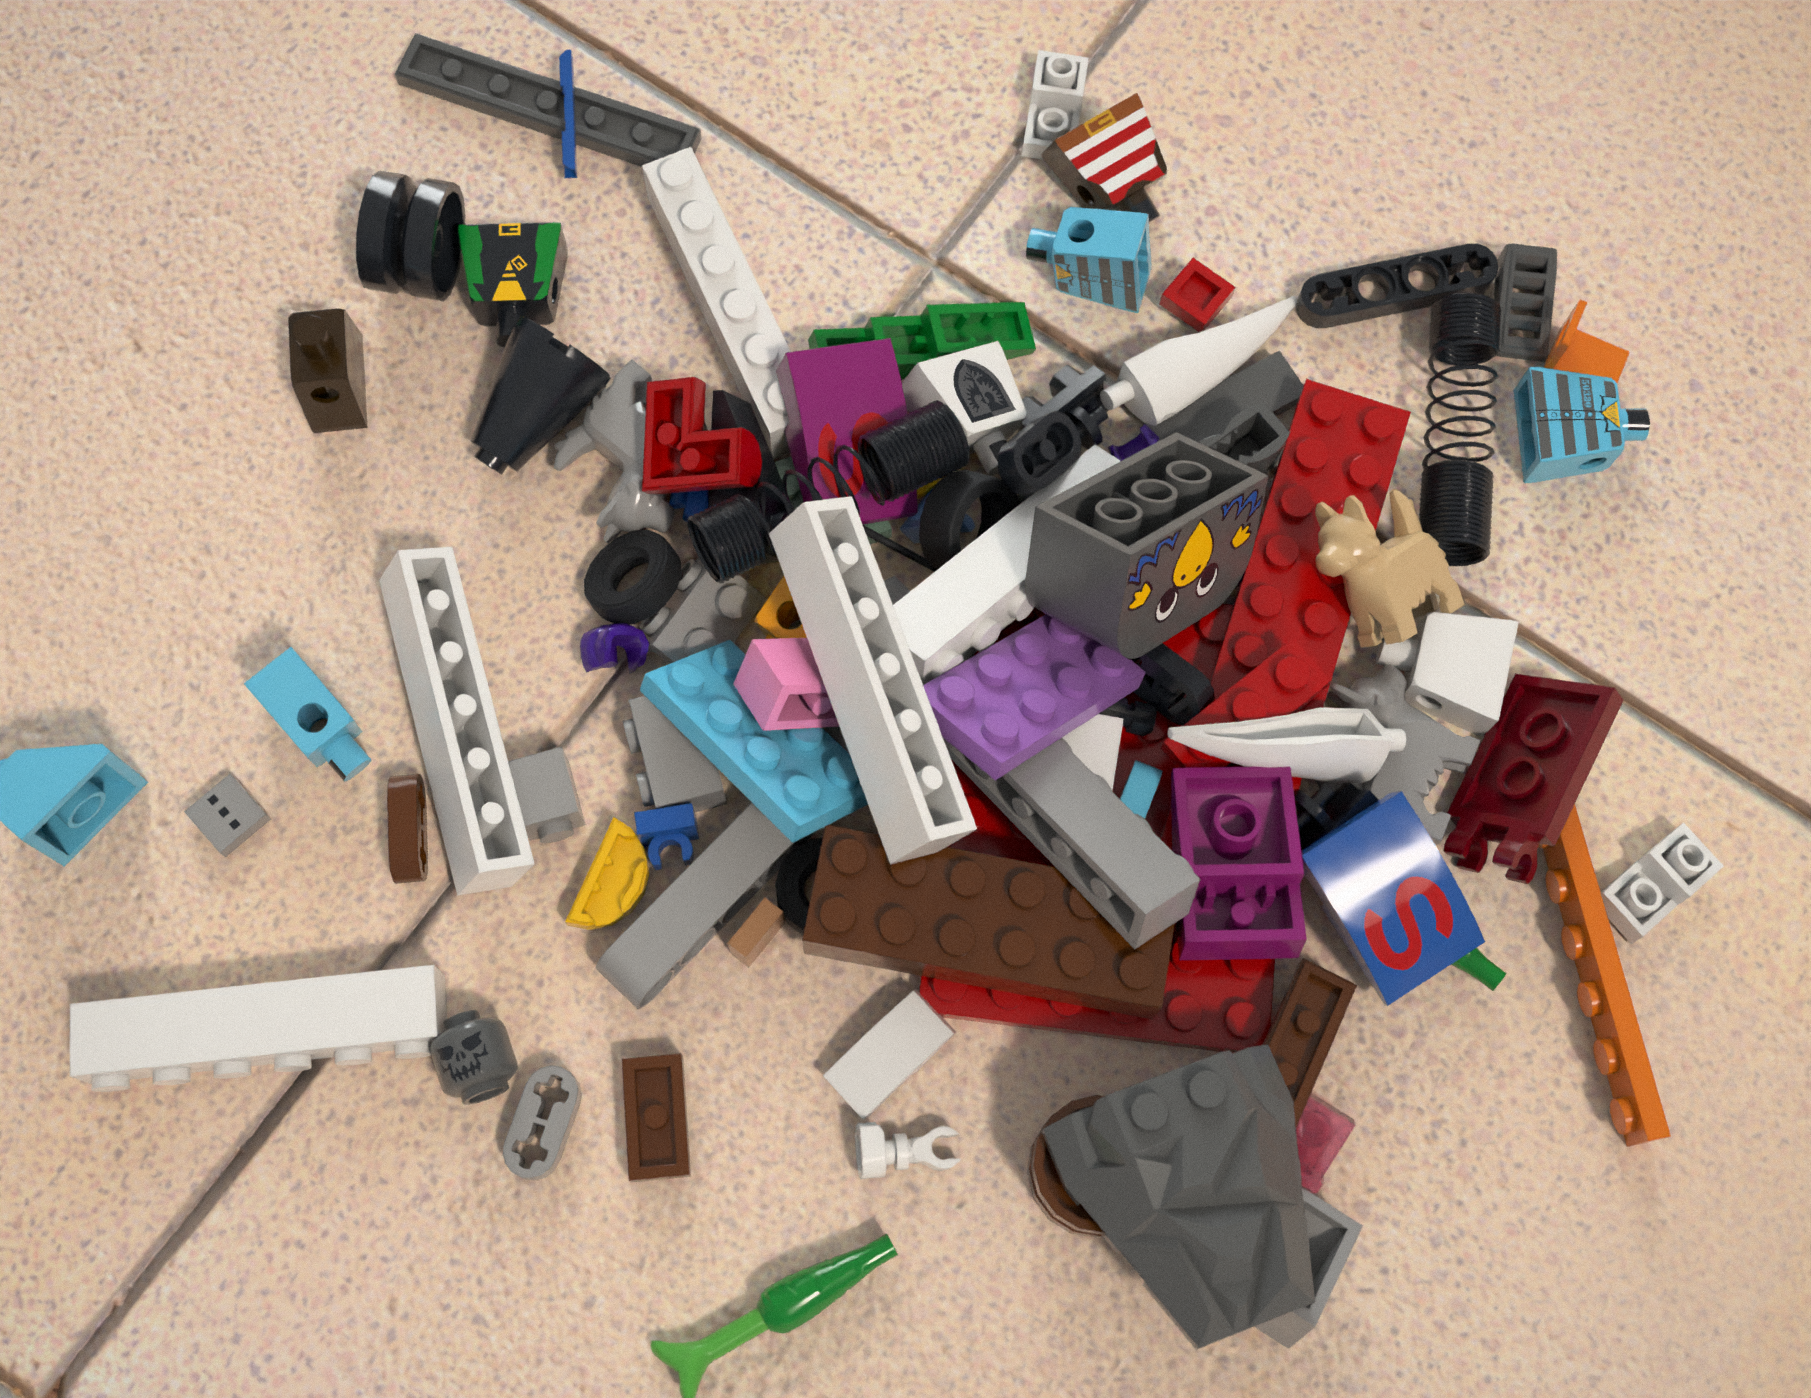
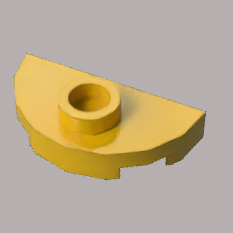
M613 817L565 920L567 926L587 930L612 926L631 914L645 895L650 874L646 851L632 828Z

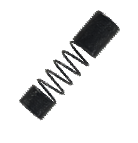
M1469 292L1444 296L1436 301L1430 309L1431 322L1428 348L1431 355L1428 359V366L1434 376L1429 379L1426 388L1428 395L1434 401L1428 404L1425 416L1433 426L1427 429L1423 437L1425 445L1431 452L1422 461L1423 472L1421 474L1419 521L1422 531L1428 533L1439 542L1438 547L1445 552V559L1449 566L1477 564L1484 561L1490 555L1491 549L1490 529L1492 528L1491 509L1493 508L1492 489L1494 476L1490 469L1477 462L1491 458L1495 454L1494 449L1479 442H1455L1434 448L1429 441V436L1435 428L1448 434L1464 437L1487 435L1496 428L1495 423L1485 417L1457 416L1435 423L1430 414L1433 405L1436 403L1449 409L1467 412L1484 411L1492 408L1497 403L1494 395L1480 390L1454 391L1441 395L1438 398L1432 391V385L1437 378L1458 386L1477 387L1493 383L1499 377L1494 369L1479 364L1489 361L1500 352L1501 307L1491 297ZM1436 358L1441 362L1458 366H1452L1437 372L1434 369L1433 361ZM1479 369L1492 373L1493 377L1486 381L1464 382L1450 379L1443 375L1451 371ZM1459 395H1480L1490 398L1492 402L1485 406L1464 407L1449 404L1442 400ZM1457 421H1480L1489 424L1490 428L1479 432H1462L1447 429L1441 425ZM1455 447H1479L1488 450L1489 454L1469 458L1457 457L1441 451ZM1434 454L1449 459L1436 462L1430 466L1427 464L1430 457Z
M939 400L933 401L913 412H909V414L899 417V419H894V421L884 424V426L875 428V430L865 433V435H860L857 444L858 452L846 445L838 446L833 456V465L822 458H812L808 466L807 478L793 469L786 470L782 479V492L768 482H761L756 491V505L750 499L737 494L730 497V499L721 501L719 504L710 506L709 509L699 511V514L689 516L687 523L689 535L703 566L716 582L724 584V581H729L730 578L734 579L735 576L744 574L745 571L765 563L767 554L762 535L751 513L742 501L759 517L766 539L776 554L769 535L773 528L763 514L761 490L764 487H768L774 491L785 504L788 516L795 510L788 498L787 478L789 475L797 476L807 485L813 501L823 500L820 493L814 487L812 476L814 463L820 462L835 475L841 497L852 496L860 516V509L855 496L839 473L838 455L840 451L847 450L860 461L866 485L873 499L882 506L885 505V500L891 502L894 499H899V497H904L909 492L918 490L920 487L928 485V483H933L934 480L947 476L949 473L957 471V469H962V467L967 466L970 453L966 435L956 415L943 402Z

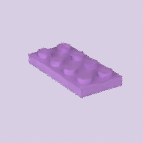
M1046 614L923 686L942 737L991 778L997 780L1138 689L1145 671L1132 660Z

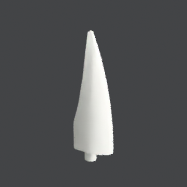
M1295 296L1238 320L1199 333L1165 340L1123 363L1117 382L1100 392L1103 405L1108 410H1113L1124 404L1145 424L1156 426L1217 386L1248 360L1277 330L1297 305Z
M1319 707L1283 716L1241 722L1171 727L1168 729V738L1207 755L1245 767L1290 766L1292 777L1343 783H1363L1371 780L1381 769L1389 752H1401L1406 746L1405 732L1402 729L1384 728L1369 709Z

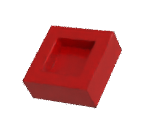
M1192 258L1162 293L1159 304L1196 331L1202 332L1229 302L1236 287L1195 258Z

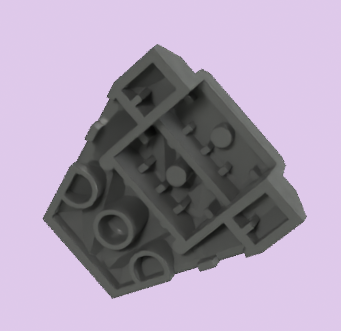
M1268 1044L1248 1047L1233 1054L1231 1051L1220 1052L1113 1092L1098 1099L1093 1106L1072 1113L1042 1129V1135L1066 1193L1077 1206L1081 1204L1105 1233L1104 1239L1116 1253L1120 1251L1145 1281L1143 1286L1196 1350L1315 1302L1295 1127L1294 1103Z

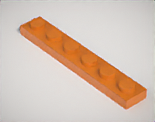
M1574 804L1555 846L1539 843L1538 848H1543L1549 869L1546 872V887L1549 897L1553 903L1559 905L1564 922L1561 930L1562 945L1567 957L1575 961L1580 983L1577 986L1579 1005L1584 1015L1591 1018L1597 1039L1593 1045L1595 1062L1599 1071L1603 1075H1607L1613 1099L1610 1101L1611 1119L1618 1133L1624 1135L1626 1145L1629 1147L1671 1137Z

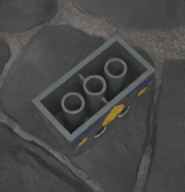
M1177 432L1035 507L1025 578V593L1028 602L1034 608L1126 658L1134 659L1143 656L1217 609L1233 592L1242 578L1252 555L1269 476Z

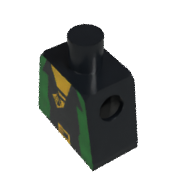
M561 222L459 225L458 232L471 304L480 325L496 326L497 345L505 348L512 327L520 316L528 318L539 325L553 323L556 317L568 257V248Z

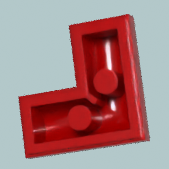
M687 377L647 382L642 492L647 494H668L752 487L758 482L762 468L761 451L758 441L749 430L739 427L704 431L706 383L701 379Z

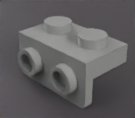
M700 558L696 561L691 559L681 567L682 576L677 590L667 604L640 624V629L644 632L649 642L648 652L656 653L670 664L727 640L735 643L766 597L740 575L735 576L734 579L730 578L729 581H724V584L716 582L709 575Z

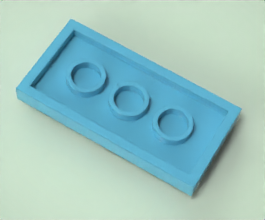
M731 640L646 673L640 691L792 843L868 805L850 754L823 728L763 731L733 684L746 654Z

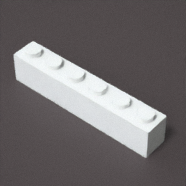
M692 147L642 165L648 200L743 399L751 403L773 460L790 453L785 435L789 418L776 370L785 353L791 351Z
M1097 445L1092 446L1051 484L1034 492L893 605L923 685L963 663L977 651L982 652L992 646L1004 628L1015 619L1017 621L1025 619L1032 612L1034 607L1028 602L1025 593V578L1035 507L1121 462Z
M852 496L803 502L776 526L769 535L889 863L894 864L939 852L975 831L977 827Z
M439 547L398 550L379 579L457 896L512 887L535 863L453 548Z
M435 965L70 1004V1077L92 1084V1091L113 1092L129 1089L130 1080L153 1077L154 1085H178L190 1082L191 1073L213 1071L214 1078L230 1079L250 1076L251 1066L274 1064V1071L295 1072L311 1069V1060L335 1057L336 1065H359L371 1062L372 1053L395 1051V1058L399 1059L427 1057L431 1055L430 1045L434 1038L446 1030L444 1026V1021L447 1019L445 975Z

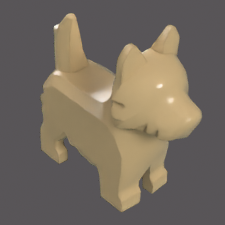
M1392 489L1389 492L1394 520V537L1381 545L1376 537V531L1366 515L1362 502L1354 495L1346 498L1343 514H1338L1324 502L1316 505L1315 516L1321 528L1318 533L1320 553L1316 557V567L1319 573L1331 577L1341 575L1343 577L1344 594L1358 626L1359 634L1357 637L1361 648L1376 646L1382 643L1381 639L1383 637L1386 645L1404 642L1418 633L1414 619L1426 615V613L1435 612L1439 608L1441 613L1451 614L1465 606L1458 584L1450 575L1445 552L1438 547L1439 542L1428 533L1422 531L1413 501L1397 489ZM1436 594L1439 595V598H1440L1439 606H1438Z

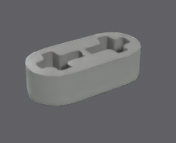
M546 1066L538 1069L530 1076L504 1142L503 1156L505 1164L512 1173L525 1180H540L555 1171L562 1157L581 1103L582 1092L579 1082L569 1071L560 1066ZM555 1078L562 1079L561 1088L569 1094L568 1099L565 1103L555 1102L548 1120L542 1119L546 1101L538 1095V1091L541 1086L551 1087ZM538 1126L544 1127L540 1146L548 1151L545 1161L534 1160L530 1169L523 1168L525 1158L517 1153L520 1143L530 1144L534 1139Z

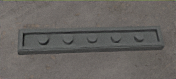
M415 33L395 72L398 85L561 140L562 131H566L564 95H562L560 81ZM574 86L576 145L640 167L689 147H692L695 154L702 139L700 128Z

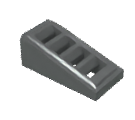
M1507 244L1497 258L1499 268L1494 280V300L1500 305L1502 311L1499 341L1500 352L1496 356L1545 362L1548 357L1557 274V249ZM1513 288L1535 290V295L1513 292ZM1511 309L1534 312V316L1510 314ZM1508 330L1534 332V338L1508 336Z

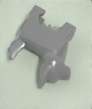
M634 360L628 362L615 375L611 386L603 389L599 395L593 397L591 405L586 409L583 424L565 433L567 439L555 443V449L558 452L556 453L554 468L557 471H562L583 454L597 449L623 472L613 486L607 506L602 510L596 522L600 528L608 525L603 538L607 543L614 540L622 531L631 532L651 528L661 533L666 532L670 528L675 514L674 508L666 499V494H647L642 492L646 413L644 405L646 406L647 382L652 381V378ZM704 421V431H708V428Z
M1391 664L1385 665L1372 678L1364 677L1357 679L1350 688L1332 683L1330 688L1333 691H1328L1327 697L1340 708L1369 709L1384 728L1402 729L1406 734V746L1403 751L1389 752L1381 769L1371 780L1351 784L1362 791L1365 788L1370 790L1378 800L1389 793L1402 791L1435 845H1439L1451 815L1442 811L1436 814L1429 813L1423 803L1424 797L1428 796L1433 786L1438 783L1439 775L1444 772L1443 769L1463 773L1466 766L1471 765L1480 740L1471 736H1459L1419 709L1411 706L1405 700V689L1408 683L1406 677ZM1315 780L1319 788L1325 784L1334 792L1343 784V782Z

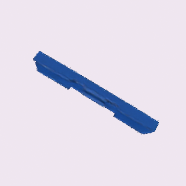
M569 49L559 56L560 87H562V95H564L566 131H562V162L565 179L577 178L574 64L572 50Z

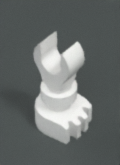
M876 1122L857 1123L855 1147L859 1178L885 1177L886 1165L894 1164L895 1170H907L909 1163H921L938 1171L950 1169L961 1158L945 1160L937 1158L932 1151V1143L934 1139L955 1137L959 1133L950 1127L941 1126L932 1129L922 1137L907 1139L906 1133H898L892 1135V1140H885L884 1131Z

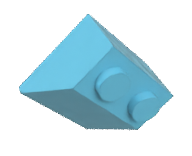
M103 744L16 750L7 759L0 760V821L19 839L65 867L148 781Z

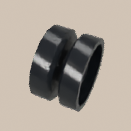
M378 171L371 177L363 195L356 231V262L358 276L364 288L397 294L407 284L412 296L443 302L451 295L462 262V249L458 232L459 225H465L466 218L464 197L458 184L427 178L416 188L413 179L405 174Z

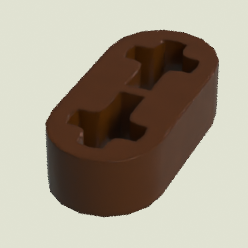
M421 774L390 776L387 785L388 854L392 880L395 884L426 881L428 874L427 805L423 778Z

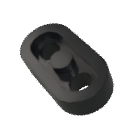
M1058 411L1050 412L1029 423L1006 442L999 451L998 471L1002 481L1019 495H1029L1051 484L1075 463L1080 456L1081 439L1075 424L1068 416Z

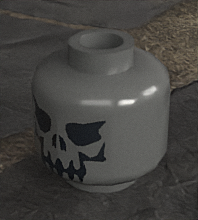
M477 1010L462 1012L444 1021L446 1030L435 1037L430 1045V1054L443 1092L450 1097L461 1098L464 1105L483 1102L506 1092L510 1088L508 1080L516 1073L518 1063L503 1022L497 1018H480Z

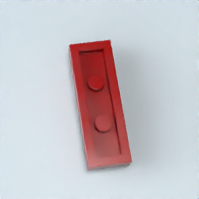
M1292 638L1184 726L1241 722L1293 714L1325 690L1332 680L1297 641ZM1167 738L1161 746L1163 752L1178 768L1230 767L1233 764L1232 762L1207 755L1170 738Z

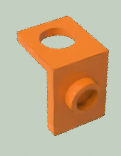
M1580 299L1560 327L1543 368L1608 377L1618 383L1628 359L1629 351L1577 330L1588 303Z

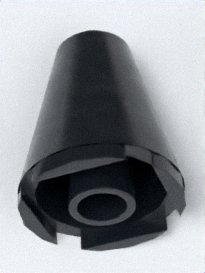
M520 316L512 327L471 438V442L479 447L474 457L501 475L507 467L518 472L592 401L595 395H599L611 379L608 372L571 344L568 347L554 338V333L523 316Z

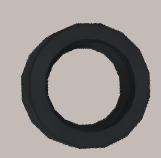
M961 470L948 474L935 485L925 501L919 527V540L924 557L935 569H939L962 551L960 547V528L965 513L977 498L980 499L982 512L981 524L975 539L1020 504L1018 495L1001 479L970 470Z

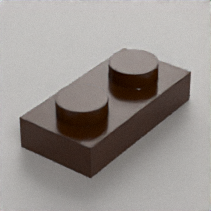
M682 1053L622 1059L629 1181L642 1182L691 1177L684 1059Z

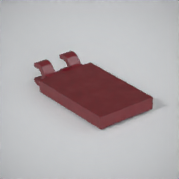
M1515 673L1503 698L1499 721L1486 732L1447 811V814L1451 815L1450 820L1456 827L1447 837L1443 851L1448 855L1460 857L1456 865L1459 869L1479 873L1487 860L1488 841L1500 843L1494 852L1492 862L1497 866L1509 868L1505 875L1507 880L1529 884L1532 881L1537 870V849L1539 843L1555 846L1624 701L1615 687Z

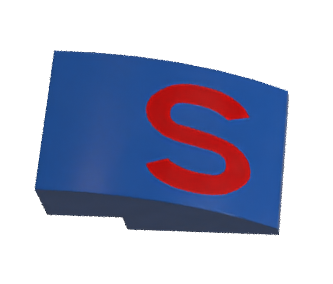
M1402 791L1389 793L1301 851L1304 875L1322 901L1323 905L1320 907L1384 1005L1388 1006L1485 943L1474 915L1450 869Z

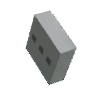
M231 774L184 811L224 857H227L271 820Z

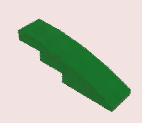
M1025 302L926 305L920 316L870 317L864 328L814 329L808 339L809 348L815 349L891 338L901 380H904L919 362L996 341L1001 345L1006 360L1030 355L1036 350Z

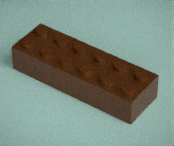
M827 825L823 835L802 943L804 954L1153 1019L1162 1009L1174 924L1134 949L1056 867L945 847L933 854L890 864L879 834Z

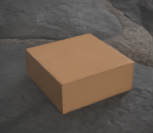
M764 898L729 940L728 947L730 953L749 968L785 924L783 911L767 898Z

